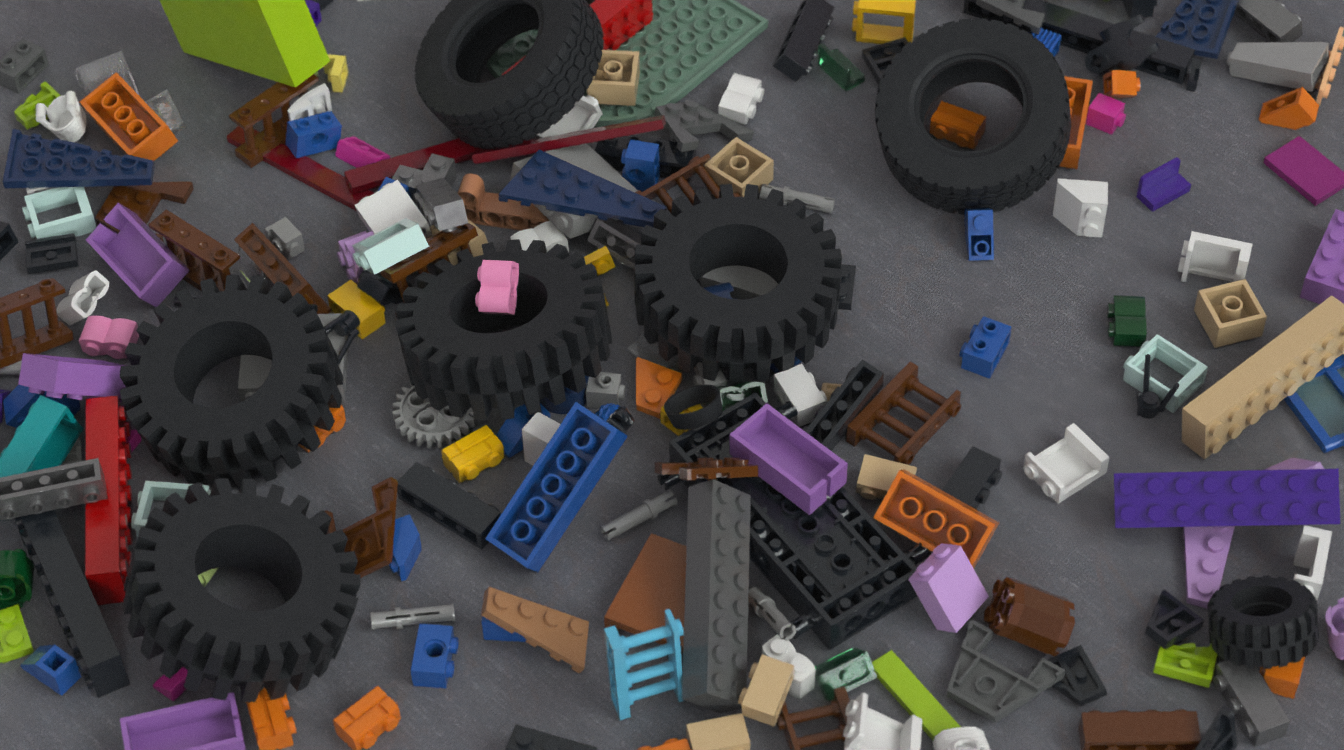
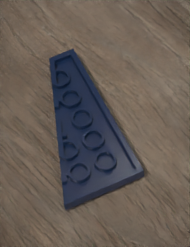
M1183 0L1175 9L1174 15L1169 21L1164 22L1160 32L1155 37L1194 49V55L1218 59L1238 0Z
M13 129L3 176L4 188L152 185L155 166L153 160L127 154L117 156L113 155L109 150L95 151L91 150V146L57 138L51 141L43 139L39 134L32 133L30 136L21 134V130Z
M540 149L499 193V201L508 202V199L521 201V205L529 207L531 203L543 205L546 210L584 217L586 213L598 215V219L606 221L608 217L622 220L624 224L645 227L646 225L653 227L654 215L661 208L666 211V206Z

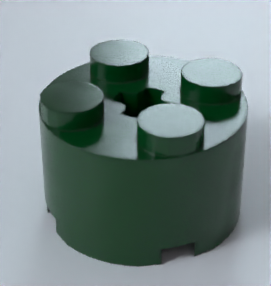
M0 550V610L17 604L19 608H22L23 603L27 600L29 602L32 598L34 565L24 550Z

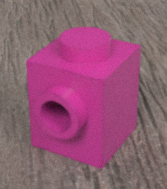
M1098 93L1088 107L1086 124L1112 135L1116 128L1121 127L1125 121V103Z

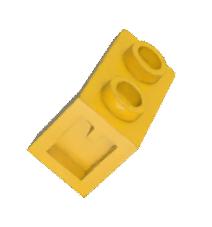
M606 246L584 257L586 265L592 263L595 266L597 276L616 267ZM605 297L606 306H608L609 304Z

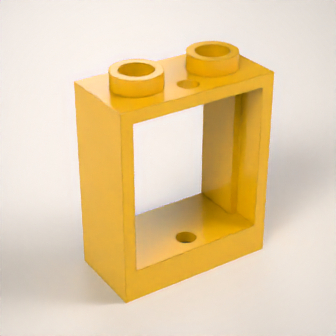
M916 0L854 1L853 15H857V18H853L852 32H856V42L883 44L905 37L908 43H912ZM864 13L904 17V26L894 27L865 24Z

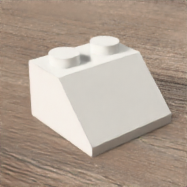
M1057 179L1053 216L1077 236L1102 237L1108 205V182Z

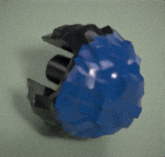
M613 403L601 405L600 409L595 413L624 434L635 421L625 406Z

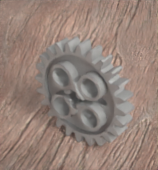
M411 383L410 389L402 387L403 395L397 394V402L393 403L394 411L392 413L396 429H400L401 436L407 435L408 442L416 439L417 446L427 442V448H430L432 443H436L438 448H441L444 441L451 445V439L460 440V433L468 435V427L475 426L472 407L469 408L462 418L452 416L448 405L438 411L431 407L429 397L422 400L417 395L415 385L412 386Z

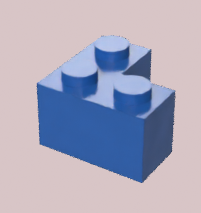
M17 385L3 400L6 425L15 428L22 425L31 405L37 401L40 395L67 406L73 415L81 409L79 400L67 398V394L62 398H53L46 396L47 391H45V394L28 392L29 387Z

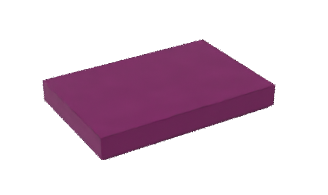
M1300 136L1264 157L1263 163L1315 206L1344 188V171Z

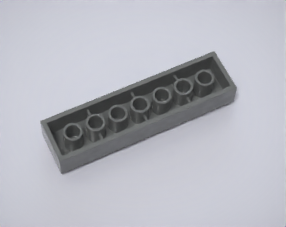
M711 479L688 487L682 700L718 713H725L742 708L741 704L738 703L743 688H747L751 504L750 495Z

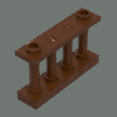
M313 74L296 88L277 82L231 113L229 119L244 130L246 141L235 149L236 157L253 168L263 161V156L281 143L286 145L290 100L297 95L300 98L306 94L308 88L319 81L318 77ZM281 107L282 118L273 123L271 113ZM263 120L264 130L254 136L253 125Z
M706 154L701 158L699 156L694 157L687 163L686 167L643 192L639 190L635 193L650 200L658 196L671 213L673 199L667 191L678 185L694 206V190L686 179L696 173L715 199L719 198L720 187L705 169V164L711 158L709 154ZM738 192L734 193V197H741Z
M167 209L148 224L149 228L165 237L167 247L190 270L183 277L184 281L202 291L200 282L212 278L219 291H225L226 276L231 275L229 268L240 259L239 254Z
M253 223L234 239L274 284L279 281L288 286L292 296L300 293L307 300L308 304H316L318 308L317 314H329L332 311L313 287Z
M467 223L457 226V229L451 232L441 231L426 240L429 247L386 268L380 273L392 283L396 282L404 303L403 293L408 287L406 277L415 271H418L419 275L422 272L429 273L427 266L436 259H439V261L445 259L450 263L448 254L457 247L460 248V251L468 248L472 254L469 242L478 236L476 227Z
M54 278L41 280L38 284L0 298V336L2 341L0 343V369L22 361L23 353L39 354L74 340L72 331L64 323L58 321L54 297L66 292L65 288ZM44 301L48 325L35 330L31 306ZM21 310L25 334L12 339L8 315Z
M910 361L847 426L846 442L855 447L861 440L867 439L893 455L895 462L910 465L915 454L950 417L954 418L961 409V392L956 390L947 399L920 383L919 378H917L919 366ZM914 390L940 406V408L931 415L903 398V396L908 391ZM893 407H900L924 422V425L918 431H915L889 415L888 412ZM877 423H884L909 440L900 448L872 429Z
M845 687L834 689L833 701H830L829 705L789 713L784 702L776 725L779 731L783 730L789 750H801V748L836 740L845 742L843 732L847 725L848 717L845 715V711L850 702ZM828 716L838 717L840 725L836 729L796 737L793 724Z

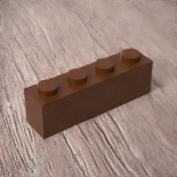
M1184 709L1175 711L1147 710L1145 712H1130L1128 710L1100 712L1092 710L1081 713L1078 727L1081 750H1196L1201 742L1197 711H1187Z

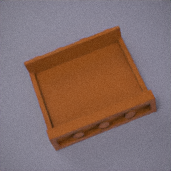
M651 533L604 616L605 628L615 625L617 631L620 628L633 634H639L665 626L664 610L670 609L674 619L680 620L684 632L687 546ZM684 635L680 636V646L682 653L684 645ZM667 637L654 642L661 645L666 644Z

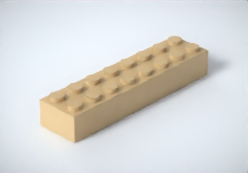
M1331 295L1183 407L1182 443L1203 459H1206L1212 453L1219 452L1229 440L1237 438L1242 430L1250 424H1255L1267 411L1275 409L1285 397L1293 395L1302 384L1310 382L1323 368H1328L1336 358L1344 354V304Z

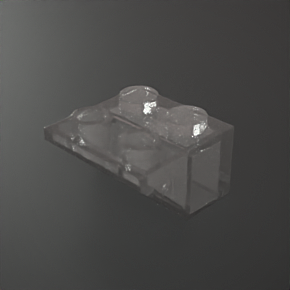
M122 51L74 69L85 96L89 95L116 72L140 95Z

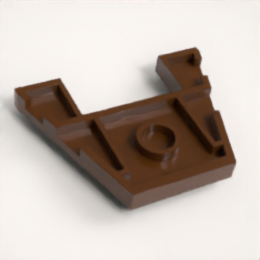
M189 181L153 182L152 185L114 186L95 217L97 225L101 223L114 232L119 233L120 230L108 224L104 218L117 203H120L135 212L147 224L161 199L185 204L194 189L193 183ZM155 233L164 242L162 235Z
M724 457L723 460L697 458V462H655V473L662 475L679 474V479L697 480V478L716 479V477H758V465L749 464V459H740L739 457Z
M392 477L371 487L376 513L342 529L348 538L344 552H355L358 563L354 574H359L360 578L392 563L398 487L397 480ZM325 510L332 518L327 532L329 534L335 532L336 527L333 513Z

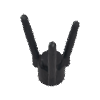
M350 310L344 311L338 318L324 326L327 334L334 330L339 336H348L338 354L340 362L353 339L359 334L356 328L360 325V320Z
M1149 354L1145 356L1142 394L1141 392L1136 393V414L1146 419L1156 417L1158 411L1164 412L1167 403L1179 388V383H1175L1162 401H1160L1156 393L1149 391L1151 356Z

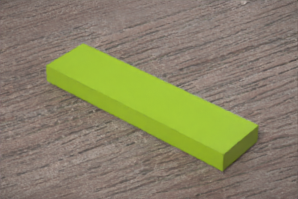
M892 650L869 664V670L908 714L922 719V729L932 741L943 730L961 727Z

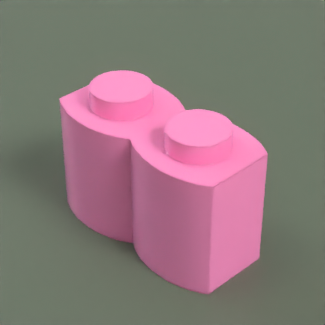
M483 260L482 266H479L477 272L481 287L475 297V303L479 312L484 314L515 315L519 264L514 261Z
M89 316L79 338L81 349L90 356L110 355L115 359L127 358L125 351L128 344H136L139 335L136 331L138 325L137 322L129 319Z

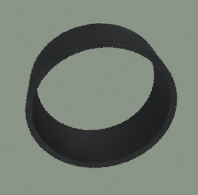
M708 384L685 388L672 395L665 402L664 410L672 425L677 429L689 430L702 427L714 421L722 413L723 407L720 390L716 386ZM710 403L697 411L679 414L691 406Z

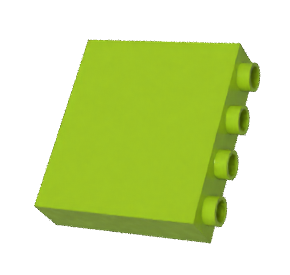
M160 0L184 53L295 88L330 62L305 0Z

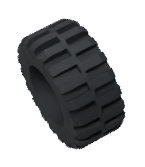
M1269 575L1256 578L1255 576H1250L1244 580L1236 579L1231 584L1226 583L1219 590H1216L1208 602L1207 611L1211 647L1222 659L1230 660L1234 665H1246L1247 668L1253 669L1256 667H1263V669H1271L1272 666L1284 667L1290 662L1296 663L1302 657H1307L1318 643L1317 600L1306 586H1301L1295 580L1288 581L1285 577L1279 576L1278 578H1272Z

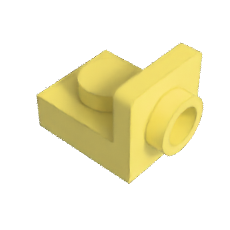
M328 55L330 62L323 67L324 73L328 74V81L332 84L333 92L342 93L348 76L346 56Z

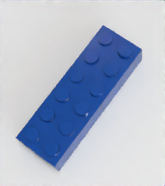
M575 402L485 539L526 568L539 572L628 436Z

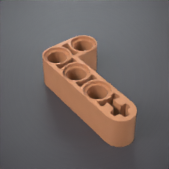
M466 174L463 176L458 194L463 199L467 219L473 224L521 231L533 229L543 222L550 221L532 203L529 207L521 205V201L508 199V202L499 201V194L485 192L483 179L478 175Z

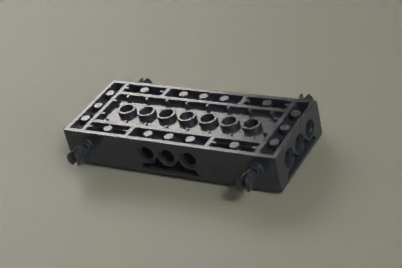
M755 392L723 410L720 416L711 423L699 428L690 429L669 441V462H697V458L723 460L724 457H733L729 454L730 434L766 403ZM787 401L775 409L787 419L798 415L796 407H791V401ZM679 474L658 475V481L660 485L664 484L666 491L680 481L687 487L711 480L705 478L684 480L679 479ZM759 476L741 478L716 477L714 479L750 495L749 558L798 613L799 617L790 622L796 628L793 639H797L800 635L811 629L825 646L831 650L917 597L908 579L916 571L917 567L915 565L930 556L928 549L922 550V543H918L903 553L843 486L831 497L826 495V501L809 515L783 494L771 493L769 489L772 486ZM809 523L816 527L813 530H805L801 526ZM843 560L847 561L849 565L847 567H838L835 565V562Z

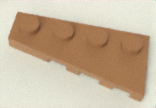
M492 587L486 589L481 616L512 634L517 632L526 639L525 642L534 647L539 645L550 652V657L557 661L562 659L572 665L571 669L580 674L584 670L589 621Z

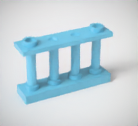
M670 609L664 610L665 626L629 637L619 636L615 625L604 628L611 700L620 720L631 717L630 705L634 704L633 701L674 689L678 701H684L682 700L683 672L680 636L684 635L680 620L674 619ZM667 637L666 644L626 655V652H629V648ZM668 655L667 662L630 673L627 671L630 670V666ZM669 673V679L637 689H629L634 683Z

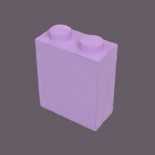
M941 543L934 548L933 553L924 563L917 567L914 574L908 579L934 626L940 631L957 633L989 597L960 545Z

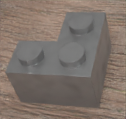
M431 154L423 170L399 165L392 179L408 185L412 201L414 202L413 194L417 193L415 185L444 178L453 187L457 179L455 160Z

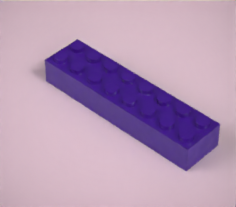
M1339 469L1114 473L1115 528L1340 524Z

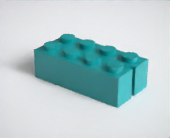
M42 395L39 396L37 401L31 405L22 425L17 427L8 447L4 448L0 455V478L62 465L83 431L82 426L74 418V415L67 406Z

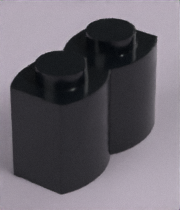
M364 270L360 274L357 288L381 305H387L391 302L394 304L403 302L396 282L392 283L383 277L380 272L374 275ZM407 281L408 287H412V284Z

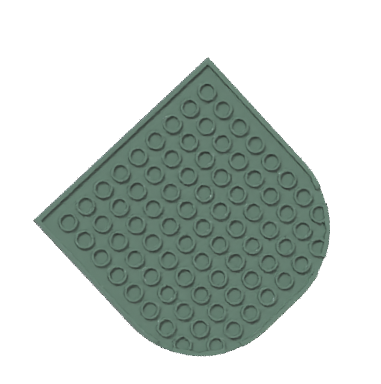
M652 0L653 20L617 49V51L639 52L640 75L636 106L598 104L603 114L594 127L654 117L656 106L677 103L768 28V20L735 0ZM586 1V2L590 5V4L593 3L594 1ZM538 29L513 37L492 55L486 67L495 78L502 76V73L527 55L535 42ZM587 89L584 91L585 94L583 96L585 97L587 96Z

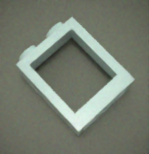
M56 187L24 196L27 206L22 207L26 222L32 221L31 224H27L32 239L73 233L77 237L91 233L96 229V223L84 187ZM78 202L81 213L39 225L36 213Z
M405 218L352 245L355 251L352 256L358 267L362 266L365 271L367 270L375 275L429 247L419 224Z
M1157 334L1152 340L1145 341L1135 356L1131 355L1125 361L1123 381L1143 392L1144 372L1142 370L1144 369L1145 356L1147 354L1151 356L1150 362L1154 358L1162 361L1184 376L1178 382L1179 388L1165 407L1174 413L1204 384L1208 366ZM1150 376L1149 391L1156 393L1160 401H1162L1170 389Z
M145 481L143 491L138 493L137 513H133L131 519V527L135 529L137 537L141 527L146 526L153 500L165 501L168 496L175 492L185 499L188 486L193 484ZM202 485L208 495H210L209 485Z

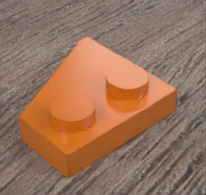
M637 357V410L660 419L661 408L675 394L683 380L682 373Z

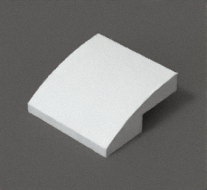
M324 83L301 96L288 109L289 121L332 111L330 93L326 84Z

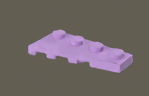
M1235 526L1183 527L1187 604L1207 609L1212 595L1216 590H1219Z

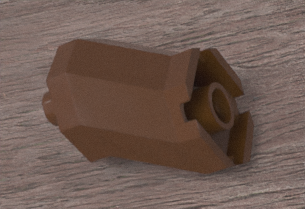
M1006 577L1003 581L997 580L994 583L992 590L993 598L990 606H987L984 612V621L989 623V629L993 633L1053 656H1057L1060 653L1056 650L1058 647L1064 649L1068 645L1075 625V617L1070 616V609L1074 610L1073 602L1067 598L1010 577Z

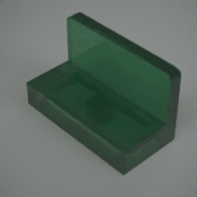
M823 43L818 45V65L844 91L847 92L865 82V75L837 48L831 51Z
M855 647L815 666V679H817L824 699L827 701L833 700L834 689L845 687L846 691L849 692L877 678L868 652Z

